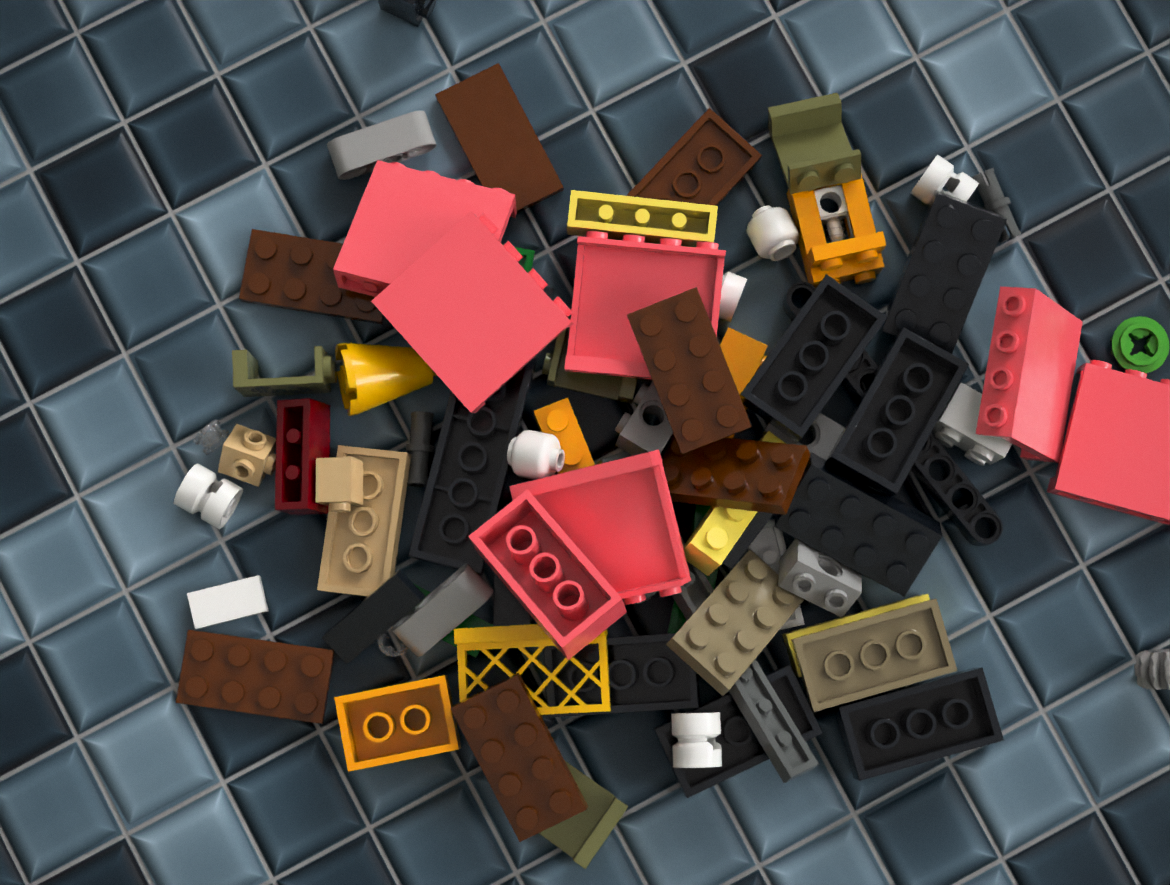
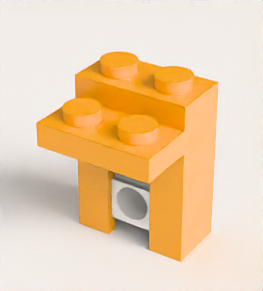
M862 174L861 179L817 188L811 191L790 194L788 189L786 194L793 222L800 234L798 243L808 283L817 288L826 274L840 284L841 282L853 279L855 284L876 280V274H879L885 267L881 252L886 247V241L883 231L876 233ZM825 198L834 200L838 206V211L834 213L824 211L821 208L820 201ZM842 219H844L849 239H845L846 235L843 234L844 230H842L843 227L840 222ZM823 223L827 226L826 231L828 230L829 236L827 237H829L830 241H832L828 244L826 243V238L822 226Z

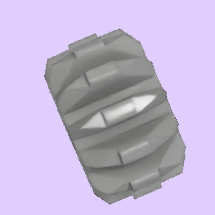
M1170 649L1144 650L1136 655V664H1134L1137 685L1146 689L1170 690Z

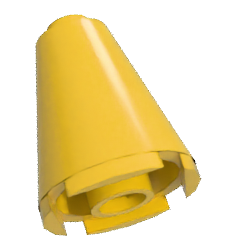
M339 343L335 347L336 361L343 360V365L340 366V371H337L343 405L345 409H348V416L358 415L433 383V376H437L412 347Z

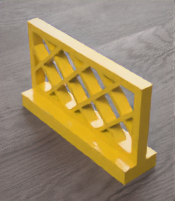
M538 624L454 629V644H457L460 702L469 698V694L478 684L484 690L489 688L482 679L495 664L509 677L515 675L500 659L509 648H518L529 658L518 670L517 673L520 676L532 662L549 676L535 692L525 684L533 701H537L542 706L537 707L540 715L611 711L607 650L608 628L589 643H598L599 660L590 671L574 656L569 659L586 674L573 690L556 677L560 670L568 663L569 660L566 657L553 672L537 659L546 646H555L557 648ZM525 647L539 648L532 655ZM488 649L502 650L494 656ZM481 650L492 660L479 676L467 667L466 651ZM599 666L600 680L593 674ZM468 675L474 680L469 687ZM589 678L601 688L602 704H586L576 695V692ZM552 680L568 694L559 706H549L538 696ZM571 698L579 704L565 706Z

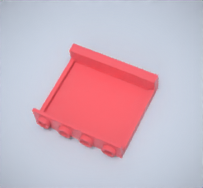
M377 160L333 268L337 286L342 289L376 297L470 211L477 217L484 213L499 229L493 235L501 243L510 217L516 218L517 215L515 194H511L502 188L496 187L491 189L475 185L466 179L455 180L443 177L430 170L419 171L407 168L398 162L387 163Z
M472 211L467 213L371 302L471 413H476L486 404L485 401L560 333L573 325L568 318L573 312L559 296L552 300L544 292L543 289L548 284L534 268L528 273L518 263L523 256L509 241L504 245L499 242L493 235L499 229L484 213L477 217Z
M586 231V237L578 236L571 308L573 313L570 318L573 325L569 328L565 371L652 380L627 314L696 287L717 337L724 259L726 255V250H718L719 244L697 242L696 247L681 246L682 240L660 238L659 244L645 243V237L639 235H623V240L608 239V233L598 231Z
M1000 286L976 434L1005 439L1021 448L1020 457L1025 460L1059 463L1083 322L1036 288Z
M1090 360V363H1085L1077 368L1076 373L1081 375L1056 475L1050 478L1047 492L1170 526V379H1161L1160 382L1146 379L1147 374L1141 371L1126 369L1125 373L1112 370L1110 363Z
M659 449L509 486L512 500L528 489L620 595L625 605L647 600L645 594L659 591L660 597L681 593V586L691 581Z

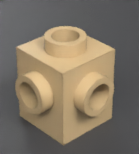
M236 424L223 444L218 472L259 487L266 474L272 476L276 469V454H274L276 438Z

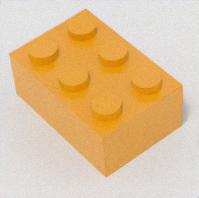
M447 675L334 697L348 772L461 749L456 719L450 709L453 706Z

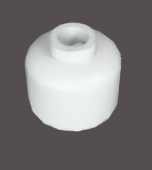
M767 205L753 213V218L748 223L746 232L758 255L772 261H779L790 256L796 250L800 234L788 211L781 207L772 208Z
M524 430L509 443L507 461L517 476L536 480L555 475L556 471H560L565 462V452L561 449L560 442L555 435Z

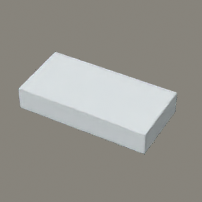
M259 575L187 593L195 629L269 611Z

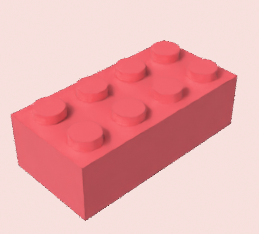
M528 489L468 536L478 554L567 660L571 659L627 613L620 595Z

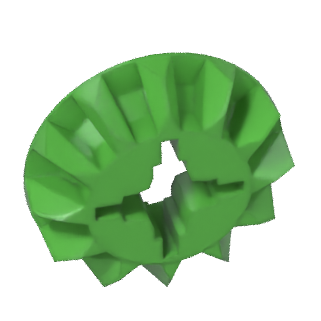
M1138 316L1125 320L1117 326L1111 337V354L1117 360L1118 366L1125 369L1137 370L1146 374L1158 369L1165 362L1169 353V339L1166 331L1158 322L1148 317ZM1148 335L1149 338L1144 345L1147 354L1140 351L1137 354L1130 355L1131 349L1134 347L1131 338L1139 340Z

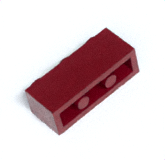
M311 398L277 400L275 510L293 515L328 514V506L316 503V458H330L331 405Z

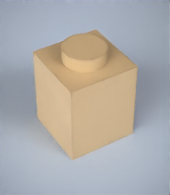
M353 457L316 458V503L328 506L329 512H350L351 506L363 505V461Z

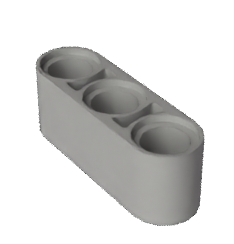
M425 111L410 112L339 136L327 143L337 177L340 180L351 179L372 172L377 160L387 163H399L425 154L437 146Z
M465 564L394 625L392 632L417 657H420L479 609L489 599L494 590L469 564Z

